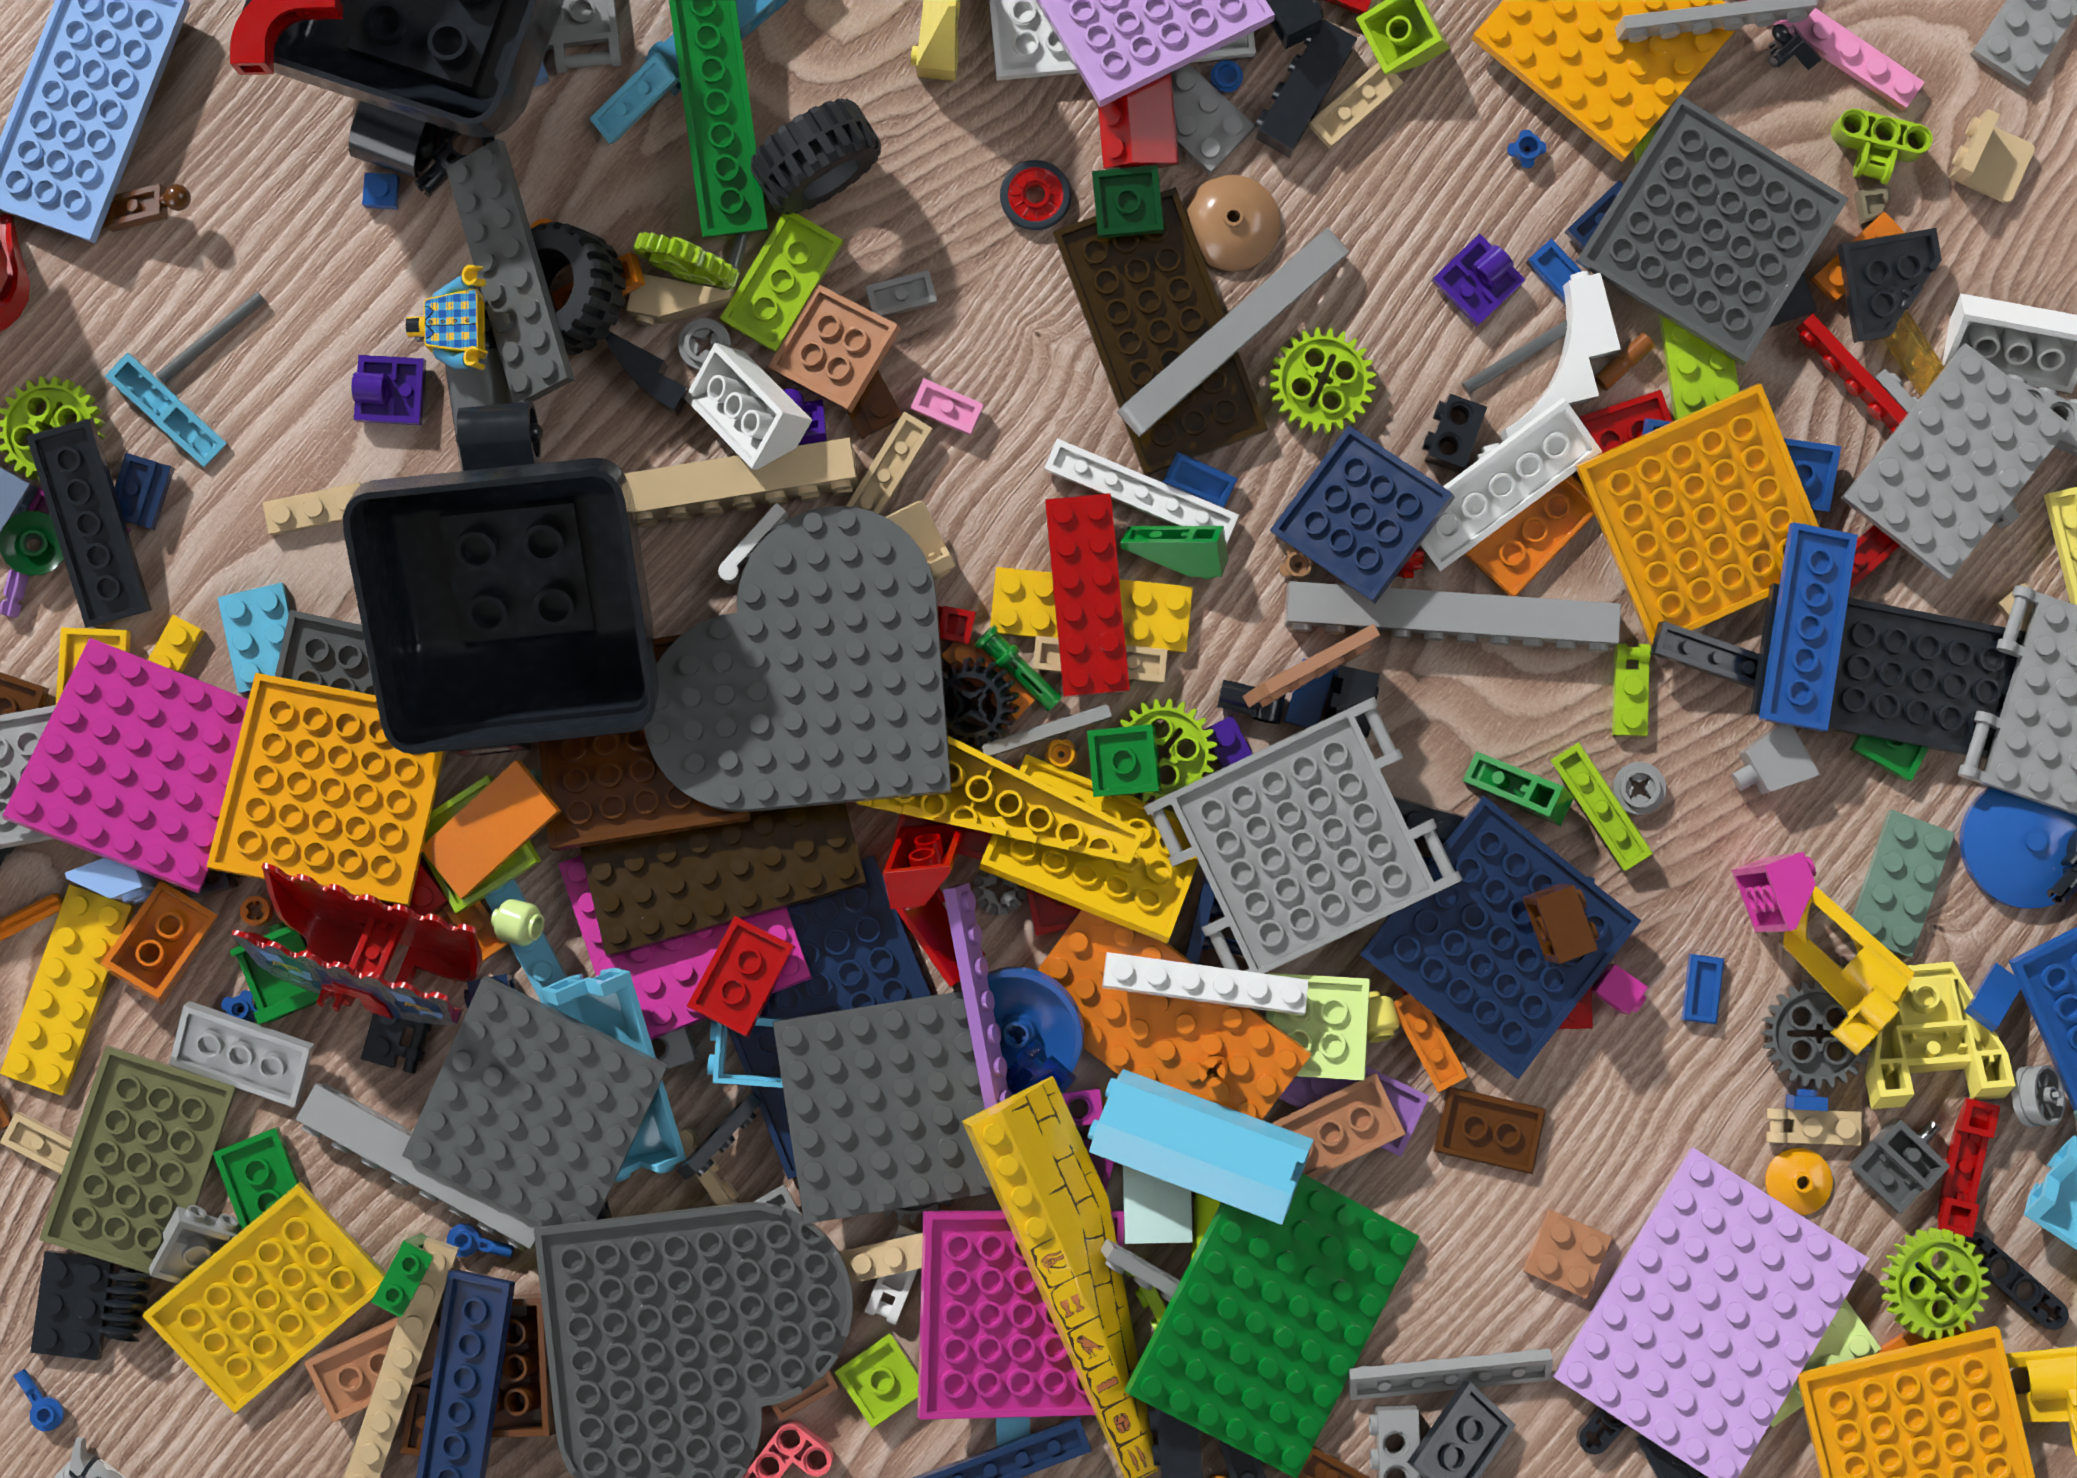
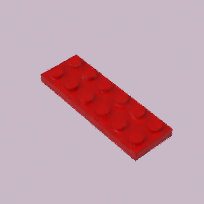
M1111 493L1045 499L1063 696L1065 698L1130 691Z

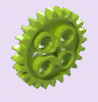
M643 232L639 233L633 247L635 254L641 255L640 258L648 260V263L668 271L673 277L688 283L698 285L702 283L709 287L733 290L740 274L737 269L733 268V265L725 263L724 259L715 254L705 252L700 246H696L681 238L672 237L670 239L662 234L659 236L653 232L651 234Z
M1316 327L1313 337L1310 338L1309 334L1304 330L1301 333V342L1292 336L1289 340L1292 349L1281 346L1279 351L1284 358L1275 357L1273 360V364L1280 369L1270 370L1269 373L1270 377L1277 379V381L1269 385V390L1278 391V394L1272 398V402L1283 403L1278 413L1289 412L1291 414L1287 422L1288 424H1291L1296 419L1300 420V431L1309 424L1311 425L1313 435L1316 434L1319 426H1323L1326 435H1329L1331 425H1335L1336 429L1341 432L1344 429V420L1351 426L1355 424L1356 421L1353 413L1361 417L1364 415L1365 410L1360 404L1370 405L1372 399L1365 393H1373L1376 389V386L1367 383V381H1371L1376 377V373L1366 371L1373 361L1362 360L1366 348L1356 351L1354 347L1357 339L1354 338L1349 343H1346L1344 341L1346 332L1344 331L1338 338L1333 337L1332 328H1329L1326 336H1322L1319 327ZM1309 353H1316L1321 357L1322 364L1317 367L1310 366L1306 362L1305 356ZM1334 355L1336 359L1326 379V384L1315 406L1310 407L1309 402L1318 384V379L1321 377L1329 357ZM1340 366L1349 368L1352 372V378L1349 380L1340 379L1336 375L1335 369ZM1298 382L1304 383L1309 388V394L1302 397L1296 395L1292 390V385ZM1329 395L1334 396L1339 402V407L1334 410L1327 409L1323 405L1322 398Z
M39 376L38 386L34 382L26 380V391L15 387L14 389L18 397L16 399L5 397L10 406L8 409L0 408V413L5 415L4 420H0V427L3 428V432H0V441H5L0 446V452L4 454L9 453L4 461L10 465L16 464L14 471L20 474L26 472V478L33 481L38 476L29 445L24 446L23 443L24 437L29 432L35 434L46 431L48 426L54 428L64 426L68 417L75 413L77 415L76 422L94 418L96 428L106 425L103 420L95 418L102 412V409L97 406H91L96 399L91 395L84 396L85 388L80 385L74 388L75 383L69 379H66L62 384L60 378L53 376L49 383L48 379ZM46 402V411L42 415L37 416L36 409L38 405ZM62 403V407L58 409V405ZM98 432L99 438L104 439L105 435Z
M1169 698L1165 707H1161L1159 700L1154 699L1153 709H1149L1143 702L1141 703V714L1132 709L1129 711L1133 719L1131 722L1123 719L1120 720L1124 727L1154 724L1159 720L1167 721L1170 727L1169 733L1164 738H1156L1157 747L1159 745L1166 747L1177 729H1183V733L1169 749V752L1172 754L1171 758H1162L1159 762V773L1166 766H1171L1175 769V781L1169 785L1161 783V791L1144 792L1143 802L1145 803L1149 801L1151 796H1155V800H1158L1204 778V773L1215 772V770L1208 766V762L1216 761L1218 757L1209 754V750L1217 747L1218 743L1208 742L1207 739L1214 733V730L1202 729L1207 719L1201 718L1196 721L1197 709L1194 708L1188 714L1185 713V702H1181L1177 709L1173 707V701ZM1184 740H1192L1196 744V752L1190 758H1183L1179 754V745Z
M1930 1227L1928 1233L1927 1231L1917 1229L1916 1238L1906 1234L1904 1236L1906 1246L1894 1244L1898 1252L1897 1256L1888 1254L1886 1256L1892 1263L1891 1268L1884 1267L1881 1269V1271L1889 1275L1888 1280L1880 1282V1285L1889 1288V1292L1881 1297L1886 1301L1893 1302L1886 1309L1887 1312L1894 1315L1898 1314L1894 1321L1900 1325H1905L1906 1331L1913 1334L1917 1332L1918 1336L1926 1339L1929 1335L1931 1338L1941 1339L1942 1333L1947 1337L1954 1336V1328L1965 1332V1320L1976 1323L1972 1315L1973 1311H1984L1978 1304L1979 1299L1985 1300L1989 1298L1988 1295L1981 1292L1982 1287L1990 1285L1989 1281L1981 1279V1275L1989 1271L1987 1267L1978 1265L1984 1258L1983 1255L1973 1253L1976 1245L1965 1242V1236L1953 1235V1231L1947 1229L1940 1231V1229ZM1935 1253H1938V1261L1932 1266V1257ZM1916 1262L1918 1263L1919 1267L1922 1269L1924 1273H1921L1915 1267ZM1927 1275L1935 1277L1934 1280L1930 1279ZM1960 1276V1285L1955 1290V1280ZM1915 1277L1916 1285L1914 1289L1910 1291V1281L1912 1280V1278ZM1938 1286V1287H1939L1942 1291H1944V1292H1941V1291H1938V1290H1935V1289H1936V1287ZM1945 1293L1949 1294L1955 1300L1954 1304L1951 1302V1300ZM1938 1301V1310L1933 1314L1932 1306Z

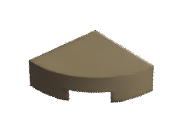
M1890 187L1862 190L1854 194L1860 226L1872 222L1883 212L1890 197Z

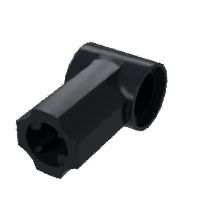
M1223 680L1217 708L1250 715V718L1257 721L1280 724L1286 694L1263 708L1260 703L1248 707L1242 696L1255 687Z

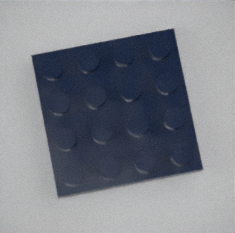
M1348 425L1270 531L1280 540L1376 604L1454 500L1455 496L1446 488Z

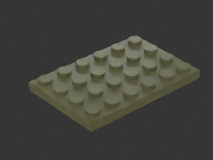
M105 1046L39 1240L150 1274L149 1267L164 1241L163 1232L177 1206L187 1209L189 1205H198L214 1158L213 1152L217 1149L237 1088L170 1064L112 1046Z

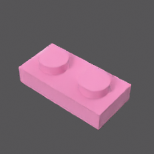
M923 378L910 409L913 412L971 436L984 408V404Z

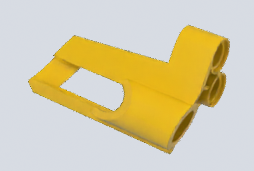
M1815 886L1797 928L1784 932L1783 947L1848 1012L1845 1019L1830 1033L1857 1056L1900 1011L1898 1007L1911 984L1915 972L1817 886ZM1811 902L1843 928L1855 944L1858 954L1844 969L1808 938V914Z
M2077 1347L2006 1353L2009 1368L2020 1367L2028 1371L2031 1391L2024 1394H2015L2022 1422L2069 1421L2073 1448L2077 1456Z

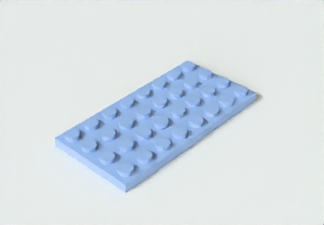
M188 0L54 1L0 136L1 212L96 243L191 3Z

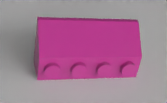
M1804 852L1769 856L1731 870L1755 932L1791 931L1797 928L1816 885L1813 877L1816 876V869L1809 856L1805 857Z

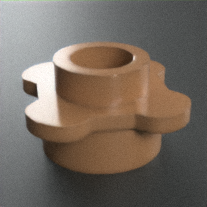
M1290 547L1287 550L1288 557L1285 563L1279 567L1280 574L1284 577H1293L1297 582H1308L1310 580L1309 573L1312 567L1317 564ZM1297 562L1301 563V568H1296L1295 564Z

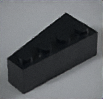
M1342 665L1334 670L1323 721L1374 696L1377 701L1379 674ZM1364 713L1356 716L1355 719L1364 738H1368L1371 727Z

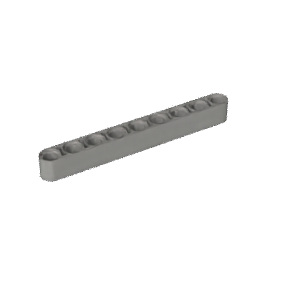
M1327 227L1128 400L1117 413L1138 437L1143 435L1335 267L1350 251Z

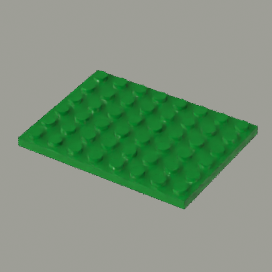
M1303 1173L1298 1181L1289 1211L1282 1225L1221 1202L1124 1391L1294 1478H1298L1349 1377V1369L1354 1367L1420 1236Z

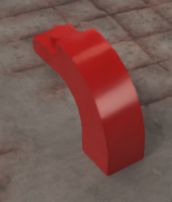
M252 0L244 8L235 23L230 41V65L239 75L274 74V49L281 33L290 25L303 20L343 19V5L339 0Z

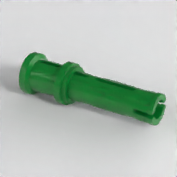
M995 624L992 625L976 641L974 646L977 649L982 648L997 663L996 668L1007 670L1047 712L1050 711L1060 701L1062 696L1018 655V647L1015 644L1010 645L997 632L998 627Z

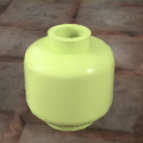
M509 899L494 910L491 924L494 927L496 937L501 941L519 946H527L541 936L544 928V918L536 905L516 899Z

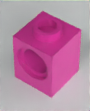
M1608 964L1593 985L1592 993L1621 1014L1629 1015L1631 1011L1636 1013L1642 1007L1647 998L1644 993L1648 987L1618 965Z
M1100 1088L1061 1092L1068 1110L1070 1103L1074 1099H1083L1088 1104V1111L1084 1116L1074 1117L1071 1115L1076 1126L1090 1125L1094 1119L1099 1120L1103 1111Z

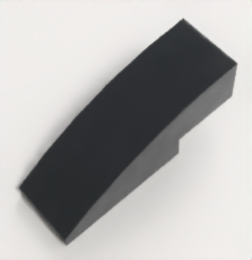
M610 332L605 339L612 353L629 377L656 403L679 416L686 403L684 398L688 393L687 387L664 376L668 369L664 360Z

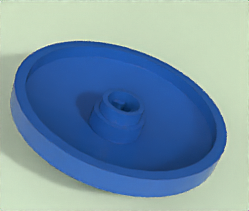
M1989 786L1974 799L1962 821L1959 845L1965 869L1975 885L1987 896L1999 903L2023 909L2043 908L2054 905L2056 903L2052 899L2057 894L2049 898L2047 890L2063 875L2062 869L2067 867L2062 866L2060 863L2067 855L2066 849L2070 836L2077 830V816Z
M1005 967L988 972L989 990L993 993L995 1000L993 1009L995 1022L1001 1031V1054L1007 1063L1006 1080L1008 1090L1011 1091L1012 1095H1015L1051 1076L1054 1077L1057 1085L1060 1086L1075 1069L1084 1045V1023L1075 1000L1058 981L1034 969Z

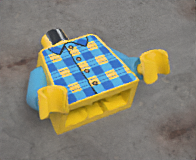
M465 266L462 275L434 292L431 298L424 300V316L406 318L407 336L424 337L425 347L434 354L435 358L455 370L472 367L479 370L485 369V365L479 363V359H486L488 353L485 350L484 296L478 289H473L474 286L484 287L486 285L485 279L477 278L478 272L484 269L482 266Z

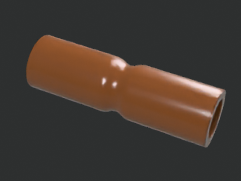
M1641 333L1621 351L1618 357L1612 359L1594 376L1598 386L1608 391L1631 367L1635 366L1655 348L1652 339L1645 333Z

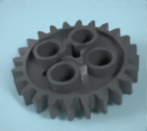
M1815 980L1812 989H1810L1806 981L1800 982V992L1793 986L1787 988L1789 998L1778 994L1776 998L1780 1006L1771 1004L1767 1007L1774 1016L1762 1019L1763 1022L1770 1025V1029L1761 1032V1035L1770 1037L1771 1041L1762 1046L1763 1049H1773L1774 1051L1768 1058V1061L1779 1060L1780 1062L1776 1072L1780 1073L1786 1069L1789 1070L1787 1078L1789 1082L1799 1076L1800 1087H1806L1809 1081L1812 1080L1814 1089L1821 1088L1822 1080H1825L1829 1088L1835 1087L1834 1077L1841 1083L1848 1082L1846 1071L1852 1075H1857L1859 1072L1854 1064L1864 1065L1867 1063L1866 1059L1861 1056V1053L1871 1052L1873 1048L1867 1045L1856 1056L1837 1038L1826 1037L1819 1039L1817 1043L1815 1037H1789L1787 1035L1789 1030L1809 1032L1815 1030L1816 1026H1818L1819 1032L1833 1031L1836 1027L1829 1025L1826 1019L1827 1012L1830 1009L1838 1011L1842 1021L1848 1015V1012L1825 989H1822L1820 983ZM1796 1008L1803 1009L1807 1013L1808 1021L1805 1026H1798L1794 1023L1792 1013ZM1797 1041L1804 1043L1808 1049V1055L1804 1060H1799L1793 1055L1792 1047ZM1830 1043H1836L1842 1049V1056L1838 1061L1831 1060L1827 1055L1826 1050Z

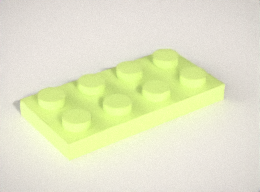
M1846 1298L1802 1371L1874 1355L1881 1350V1347ZM1797 1380L1770 1423L1771 1427H1775L1803 1406Z

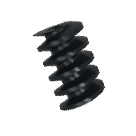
M121 1267L118 1273L108 1275V1278L116 1281L117 1285L106 1287L105 1289L106 1292L114 1295V1299L103 1301L102 1304L110 1308L111 1312L100 1314L99 1318L108 1322V1326L98 1327L97 1332L110 1339L138 1342L139 1339L133 1334L142 1331V1325L136 1322L143 1319L144 1311L139 1309V1307H144L148 1304V1299L141 1294L150 1292L151 1286L144 1281L150 1280L153 1277L138 1270Z

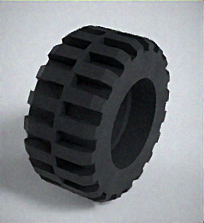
M842 98L836 99L834 102L830 100L824 102L821 106L808 109L802 115L799 114L792 121L778 128L776 133L770 135L765 140V143L757 148L756 154L752 156L751 172L776 211L786 215H791L793 212L797 214L805 209L814 208L821 202L828 201L832 196L841 193L846 187L859 180L860 176L867 173L871 169V165L877 162L878 156L881 154V141L855 102Z
M549 222L546 225H537L531 229L548 290H550L551 283L556 274L563 267L571 263L574 275L572 292L566 304L555 314L567 354H580L583 352V349L588 351L598 344V339L604 340L610 333L608 330L610 326L616 325L620 318L617 315L619 308H623L625 298L622 297V289L626 290V279L621 277L624 269L621 260L616 259V251L612 246L606 244V241L601 237L567 223Z

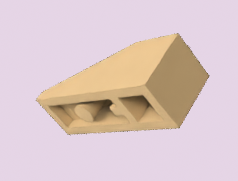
M643 274L645 285L630 292L627 312L631 318H634L635 323L653 326L654 322L664 324L727 307L733 294L729 290Z

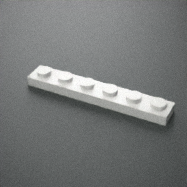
M1060 439L1056 440L1044 468L1046 472L1096 493H1111V499L1175 526H1224L1226 545L1239 517V514Z
M1107 952L1102 988L1304 1015L1309 980Z

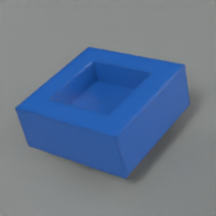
M364 173L362 205L365 208L398 210L400 177L397 174Z
M1797 1088V1095L1786 1094L1785 1108L1828 1111V1098L1817 1096L1818 1090Z

